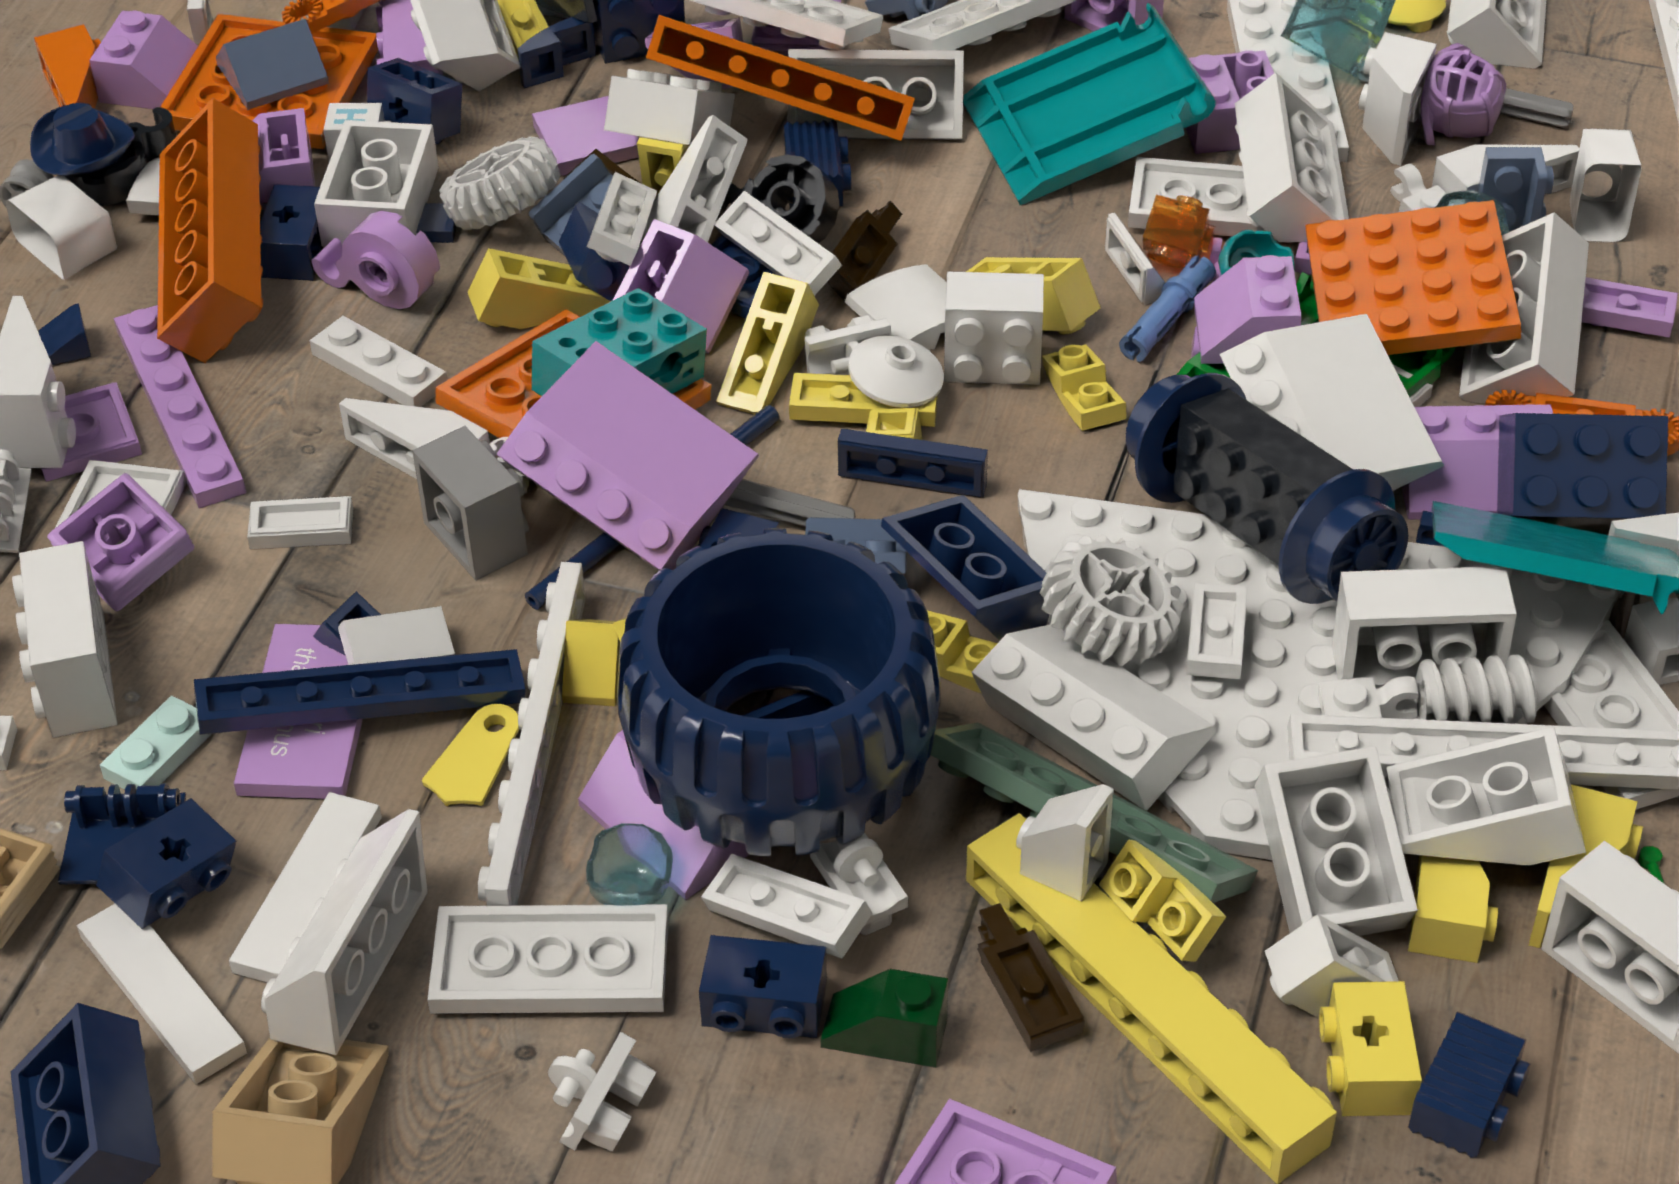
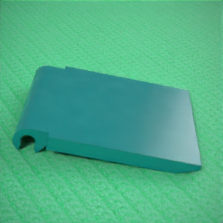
M1147 3L1146 6L1148 19L1143 24L1136 25L1131 13L1127 12L1121 26L1118 21L982 79L963 96V105L1020 206L1185 135L1184 128L1206 119L1213 112L1216 100L1155 7L1150 3Z
M1437 501L1432 503L1434 539L1463 559L1651 596L1660 614L1665 612L1669 595L1672 592L1675 593L1679 600V556L1667 548Z

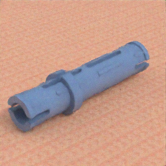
M1198 255L1192 257L1179 275L1166 281L1162 287L1160 297L1147 309L1133 328L1119 342L1121 352L1128 359L1133 361L1136 356L1137 362L1143 361L1179 316L1184 312L1192 310L1194 307V297L1216 276L1215 266L1209 259L1202 257L1200 260Z

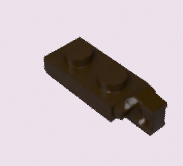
M891 201L883 208L873 211L872 214L869 210H866L858 216L832 251V254L837 257L842 266L827 282L844 301L847 294L876 277L898 245L889 233L902 216V213Z
M1000 903L979 910L981 922L980 926H978V931L984 941L979 943L977 948L981 957V963L1029 1051L1032 1052L1084 1033V1017L1034 930L1028 932L1025 927L1015 930Z

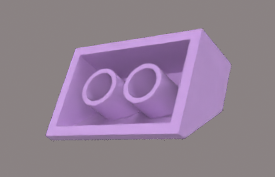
M1551 404L1415 407L1444 466L1402 486L1408 519H1420L1423 511L1432 512L1433 501L1497 513L1499 415L1512 413L1553 414Z
M623 730L614 737L578 798L579 806L685 900L711 883L731 854L743 858L750 855L747 853L746 844L731 841L725 849L705 842L701 838L698 826L684 831L668 819L664 814L662 804H654L640 785L637 771L631 762Z

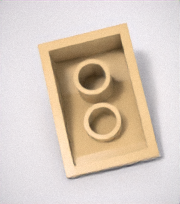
M269 1038L213 1110L212 1177L234 1180L237 1184H338L351 1165L389 1056V1046L344 1040L337 1055H332Z

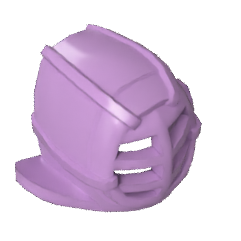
M1452 44L1440 50L1434 56L1429 66L1421 96V120L1427 145H1435L1433 130L1452 138L1453 136L1463 138L1487 137L1493 132V127L1499 117L1506 92V82L1503 75L1492 64L1473 54L1469 47L1462 44Z

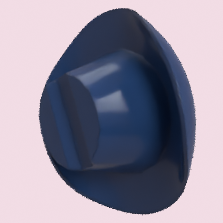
M74 103L51 110L37 121L31 133L30 152L34 163L47 173L61 176L87 174L106 168L116 162L129 148L135 135L131 127L124 121L94 109L89 104Z

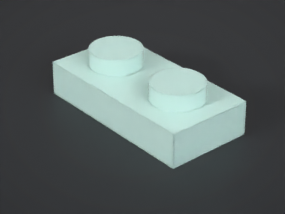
M171 695L100 764L103 778L113 784H118L124 790L127 784H135L137 789V786H159L211 735H199L196 707Z

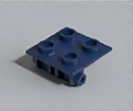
M161 783L159 786H137V789L135 784H127L124 794H121L118 784H111L108 794H106L104 787H85V785H77L75 791H66L64 797L66 813H72L58 878L59 885L97 884L104 850L186 801V792L180 793L178 788L170 789L168 783Z

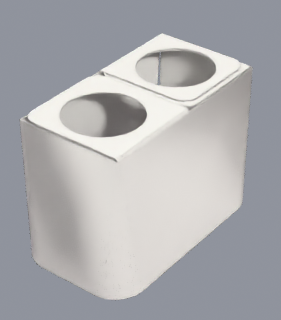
M1583 129L1569 201L1573 229L1586 241L1618 242L1628 234L1642 170L1631 130ZM1602 171L1610 175L1612 187L1606 194L1599 197H1589L1582 193L1585 175L1590 172Z
M58 175L6 201L11 228L18 242L62 280L69 278L95 261L117 250L109 212L87 196L86 193L65 176Z

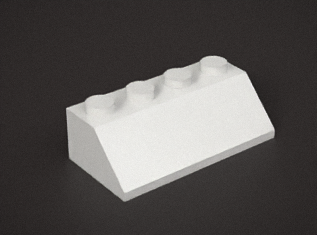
M1451 0L1447 30L1449 41L1451 44L1459 43L1469 47L1473 54L1485 59L1490 64L1535 69L1542 65L1547 0Z
M788 49V57L914 97V104L902 139L962 140L964 51ZM788 104L787 122L789 121L791 124H794L796 121L801 124L808 121L811 124L814 120L818 123L823 119L827 122L832 120V118ZM835 120L839 137L847 136V139H893Z
M1274 73L1235 103L1237 119L1235 129L1239 135L1241 150L1239 158L1242 162L1244 173L1242 184L1246 191L1248 204L1246 214L1257 230L1272 232L1273 237L1278 242H1307L1305 224L1349 219L1334 126L1328 118L1281 76Z
M1553 212L1502 235L1521 322V339L1465 346L1459 397L1464 401L1485 404L1490 394L1493 395L1495 391L1501 393L1505 389H1507V393H1511L1512 389L1516 391V394L1522 392L1530 396H1536V393L1570 397L1575 394L1589 242Z
M1046 625L1006 634L971 672L987 705L1109 787L1114 788L1115 791L1145 811L1152 806L1217 732L1214 725L1112 660L1106 659L1101 663L1097 654L1088 650L1082 654V646L1075 641L1064 642L1065 631L1063 629Z
M408 809L361 837L349 858L342 859L338 864L333 885L325 898L320 897L316 901L309 925L301 938L296 937L292 941L284 967L276 979L272 978L268 981L263 991L261 1009L267 1015L271 1040L337 1055L427 894L419 811Z

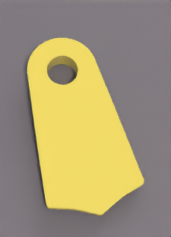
M490 704L479 709L422 778L423 785L434 792L445 806L450 804L482 806L509 752L510 742L512 738L515 739L519 731L516 711L504 704ZM496 724L504 726L496 732L487 730L490 726Z

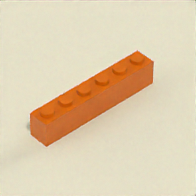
M662 15L658 16L646 55L647 59L902 141L915 100L914 97Z

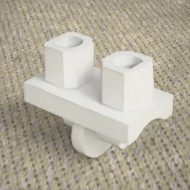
M869 315L852 318L846 328L830 331L822 325L807 329L805 332L807 373L849 375L848 362L850 354L859 343L872 337L891 335V325L887 318L873 321Z
M865 833L862 837L843 845L839 844L837 840L829 843H820L819 852L810 854V858L830 888L864 899L873 914L860 931L862 935H868L889 926L892 922V914L908 907V896L883 861L882 850L874 840L868 839Z
M620 1032L598 1073L591 1068L595 1056L587 1049H580L575 1058L560 1056L552 1062L548 1069V1076L551 1082L558 1088L553 1096V1100L560 1106L568 1107L573 1097L582 1099L562 1135L560 1143L575 1151L580 1140L583 1138L594 1145L613 1152L632 1117L603 1101L607 1092L610 1091L631 1104L638 1106L656 1074V1071L629 1054L636 1040Z

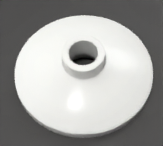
M896 336L872 337L859 343L850 354L848 372L851 380L862 393L879 403L900 408L918 407L931 402L942 389L944 372L940 362L928 349L909 339Z

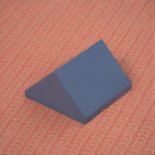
M306 19L225 43L216 56L218 67L247 110L329 84L327 73Z

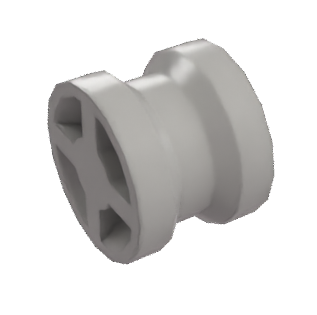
M20 160L12 168L10 177H7L1 184L0 200L6 207L7 200L54 178V176L40 169L33 160Z

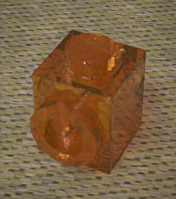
M1156 194L1143 235V250L1148 251V258L1168 267L1184 268L1192 257L1199 256L1200 251L1208 253L1216 226L1208 224L1210 209L1202 207L1203 203L1189 196L1179 195L1175 200Z

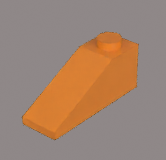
M84 24L34 37L43 74L59 107L74 103H86L95 109L98 94L89 60L101 43L99 38L92 40Z

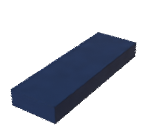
M841 428L838 437V476L984 497L987 487V449Z

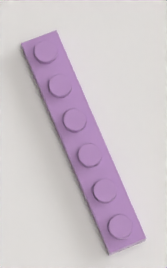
M158 305L146 309H138L129 314L114 318L117 333L180 469L184 471L186 482L198 508L246 494L242 475L182 351L157 339Z

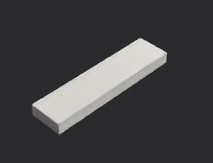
M332 792L328 793L229 959L232 973L266 983L270 979L278 977L286 963L287 953L292 941L296 937L301 938L310 923L311 913L316 901L320 897L325 898L333 885L338 864L342 859H348L359 839L375 830L382 818L379 805Z
M116 904L77 925L81 939L195 1084L200 1083L247 1054L241 1037L150 925L141 929Z

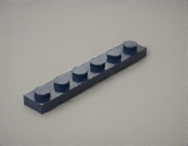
M517 649L194 679L199 735L477 708L490 704H518L521 698H525L526 692Z

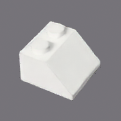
M1385 32L1377 48L1370 47L1367 53L1363 72L1370 75L1369 83H1366L1362 89L1358 108L1365 111L1362 129L1392 164L1401 166L1422 124L1421 96L1429 66L1435 56L1437 44Z

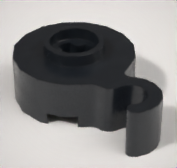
M162 107L153 108L154 126H145L138 122L128 124L135 136L129 148L116 162L92 173L65 177L100 206L117 204L126 200L142 169L149 161L154 158H160V153L176 137L172 114Z
M785 154L770 158L766 161L769 165L763 168L754 180L749 178L742 189L733 183L730 184L717 220L726 211L728 204L731 203L732 205L742 192L746 191L817 243L823 241L835 225L839 211L838 190L830 176L804 157ZM793 197H795L794 205L786 211V205L788 203L793 204Z

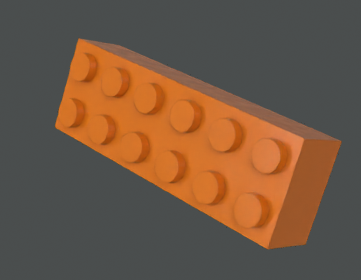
M214 98L206 104L160 153L157 339L203 363H206L218 350H224L231 343L234 334L246 322L254 321L263 307V298L261 297L263 267L261 266L260 251L262 235L260 234L261 204L259 202V184L261 176L259 174L260 146L258 145V124Z

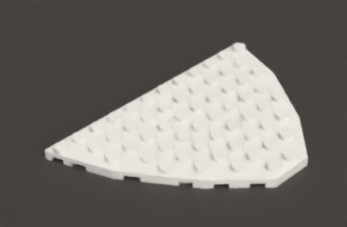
M1019 489L1018 513L1022 522L1024 546L1027 554L1044 570H1046L1052 558L1056 557L1060 549L1065 547L1069 541L1077 542L1083 535L1096 540L1101 534H1104L1112 543L1123 538L1127 547L1134 550L1141 547V553L1147 558H1159L1157 567L1160 570L1172 573L1170 584L1181 589L1178 599L1184 605L1181 612V621L1177 626L1179 628L1172 641L1168 642L1165 649L1158 653L1155 659L1149 657L1141 665L1130 660L1122 667L1214 725L1217 732L1158 799L1170 813L1176 811L1191 827V835L1225 853L1272 860L1255 783L1264 764L1290 760L1287 728L1290 714L1322 715L1318 697L1319 681L1338 680L1332 649L1337 601L1333 599L1318 604L1298 601L1283 587L1277 564L1206 514ZM1408 542L1405 556L1398 570L1489 567L1496 565L1463 559L1447 547ZM1506 568L1517 612L1509 656L1519 654L1524 658L1526 664L1530 663L1532 665L1537 683V710L1546 704L1556 692L1559 691L1560 694L1565 692L1570 684L1573 672L1576 674L1584 654H1588L1590 651L1591 643L1604 621L1610 618L1613 606L1618 598H1622L1625 591ZM1194 582L1248 587L1241 679L1186 675ZM1049 615L1047 625L1051 624L1052 615ZM1109 657V658H1108V659L1112 660L1113 662H1115V660H1114L1112 657ZM1414 699L1417 710V717L1412 719H1420L1417 708V699ZM1521 708L1515 709L1512 724H1527ZM1499 709L1493 710L1491 723H1504ZM1471 711L1469 722H1481L1477 711ZM1449 712L1447 721H1459L1455 712ZM1427 713L1426 720H1436L1433 713ZM1384 776L1385 783H1386V787H1387V791H1388V795H1389V799H1390V803H1391V807H1392V811H1393V806H1392V799H1391V793H1390V786H1389L1388 776Z

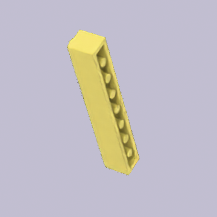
M1020 813L967 845L966 881L991 906L1000 903L1016 930L1024 927L1028 932L1034 930L1055 968L1276 1184L1281 1183L1331 1146L1337 1111L1333 1109L1328 1097L1320 1089L1310 1087L1291 1069L1287 1059L1280 1051L1266 1046L1249 1029L1246 1021L1237 1011L1227 1009L1214 997L1198 974L1193 971H1187L1169 954L1160 938L1154 934H1148L1136 922H1132L1117 904L1095 883H1093L1082 901H1079L1020 874L1021 849L1017 848L1016 841L1019 831L1026 820Z

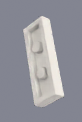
M615 172L607 189L587 247L595 250L599 256L608 261L622 262L631 266L638 251L657 190Z
M743 191L715 222L714 226L723 236L776 275L807 282L814 296L842 266L834 254L746 191Z
M341 316L310 340L312 355L402 405L422 407L436 396V387L447 381L446 371L345 316Z
M734 854L730 855L701 896L708 910L800 944L826 947V953L841 959L873 914L864 899Z

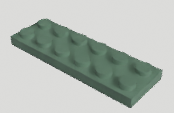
M979 722L936 729L931 756L939 759V768L957 777L968 778L970 776L985 784L983 790L988 795L1008 803L1017 801L1032 809L1030 816L1034 818L1037 817L1050 798L1098 786ZM1113 794L1109 851L1118 856L1128 840H1136L1182 874L1213 903L1251 889L1258 872L1257 869Z

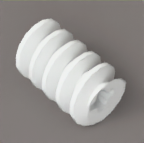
M1519 654L1509 656L1505 666L1498 656H1489L1485 660L1483 667L1476 657L1465 658L1461 669L1454 658L1444 659L1439 671L1431 659L1422 660L1418 667L1416 675L1418 698L1416 699L1418 714L1421 720H1426L1427 713H1433L1436 720L1447 721L1449 712H1455L1459 721L1469 722L1471 711H1477L1481 722L1491 723L1493 710L1499 709L1504 723L1512 724L1515 709L1521 708L1527 723H1534L1537 711L1536 677L1530 663L1526 664L1524 658Z

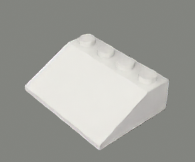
M1367 314L1263 332L1220 354L1230 378L1241 387L1247 401L1350 468L1368 469L1378 473L1387 480L1393 491L1444 466Z

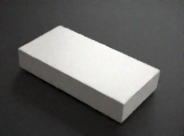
M351 496L251 502L247 534L250 549L351 544L353 521Z
M441 606L343 620L338 627L348 665L455 655Z

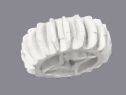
M520 137L513 142L507 141L499 147L494 146L490 151L480 153L475 159L467 161L466 165L456 169L453 175L447 177L439 191L444 204L443 207L448 217L453 219L456 227H461L464 230L480 229L485 225L492 226L503 219L506 221L510 216L521 213L523 209L534 205L535 201L545 197L548 191L555 187L561 174L557 159L552 149L546 145L544 139Z
M1101 534L1096 540L1083 535L1079 541H1069L1065 547L1061 548L1045 570L1047 574L1042 581L1040 594L1044 598L1042 610L1052 615L1050 626L1065 631L1064 642L1075 641L1082 646V654L1088 650L1097 654L1101 663L1112 657L1122 667L1130 660L1141 665L1149 657L1155 659L1158 653L1165 649L1168 642L1172 641L1179 629L1177 626L1181 621V612L1184 608V605L1178 599L1181 589L1170 584L1171 572L1162 571L1157 567L1159 558L1149 559L1141 553V547L1136 550L1127 547L1123 538L1112 543L1107 536Z

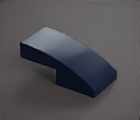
M570 17L542 30L523 43L517 50L521 66V84L524 89L564 77V65L596 56L593 23H587Z

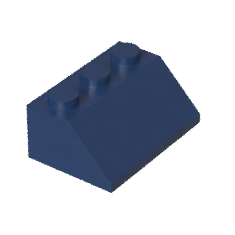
M956 496L882 518L881 527L999 641L1008 633L1047 625L1050 614L1042 610L1044 598L1040 594L1042 581L1047 573L966 496Z
M77 1003L10 1072L23 1184H143L161 1164L160 1148L157 1144L152 1112L153 1101L149 1092L145 1051L142 1047L139 1020Z

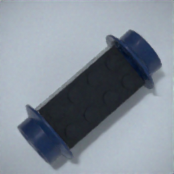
M1205 373L1194 377L1172 375L1151 386L1136 403L1127 423L1126 446L1129 454L1135 460L1136 476L1143 490L1161 502L1176 503L1186 500L1273 561L1279 567V576L1283 587L1298 601L1308 604L1324 603L1333 599L1337 601L1341 572L1398 570L1408 545V526L1404 517L1395 511L1394 493L1387 480L1372 470L1350 468L1246 400L1241 387L1231 378L1218 373Z

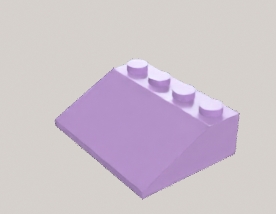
M597 341L526 412L497 452V455L512 468L658 571L664 568L671 570L676 568L678 557L695 546L700 539L703 529L710 525L759 457L758 453Z

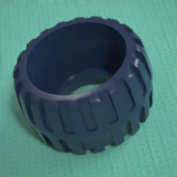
M786 528L763 529V534L742 537L741 533L730 534L718 538L717 545L704 550L702 547L697 546L680 555L676 561V568L674 570L664 568L656 573L647 583L644 596L637 598L632 605L625 621V633L620 642L617 683L618 715L631 762L637 771L640 785L654 804H662L664 814L668 819L684 831L698 826L701 838L705 842L724 849L729 846L731 841L746 844L747 853L752 855L771 856V847L795 846L796 855L819 852L821 841L836 837L839 844L843 845L862 837L865 833L866 822L869 820L876 824H883L901 807L902 797L911 796L924 775L925 765L933 747L941 701V681L934 634L929 624L925 604L916 590L908 588L904 575L890 562L875 563V555L870 549L855 542H849L847 545L833 542L831 534L811 530L808 531L807 535L788 534ZM779 688L808 691L830 701L834 706L811 715L784 719H760L725 712L733 703L752 693Z

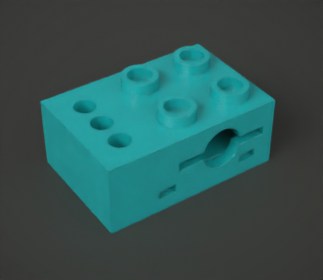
M637 288L532 341L531 390L543 396L586 350L597 341L673 394L704 377L707 328L654 298L649 293Z

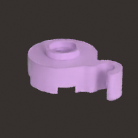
M387 211L371 213L348 235L343 243L338 238H334L312 259L315 272L325 283L332 287L341 288L351 280L371 299L395 309L411 307L434 283V275L440 270V263L435 248L422 231L415 236L407 227L398 223L402 216Z

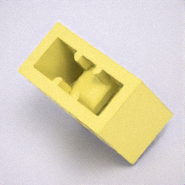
M1333 982L1329 1006L1320 1007L1319 1032L1322 1043L1331 1042L1333 1056L1327 1057V1085L1329 1092H1338L1342 1116L1411 1115L1414 1099L1420 1089L1422 1078L1405 982Z

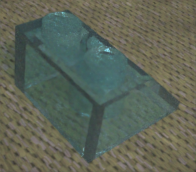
M1296 0L1281 36L1356 78L1364 66L1370 47L1375 48L1382 38L1395 0Z

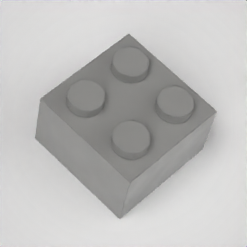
M463 426L412 450L424 523L475 581L528 555L525 533L529 531V525L521 507L520 497L524 495L522 482L512 468L506 469L497 460L492 447L486 440L479 441L466 426Z

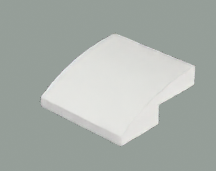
M927 264L911 266L884 274L847 294L845 303L860 317L869 315L873 321L887 318L891 325L890 336L909 339L930 350L935 349L940 333H945L947 282Z

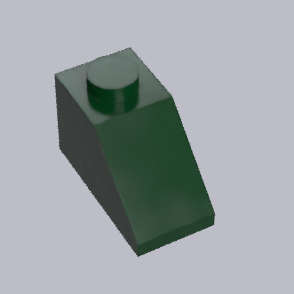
M890 968L833 993L820 1040L821 1048L936 1068L948 1017V978Z

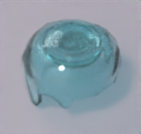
M620 823L602 830L594 839L592 852L586 863V884L589 886V892L602 905L639 906L656 903L663 898L671 880L672 849L662 833L644 824Z

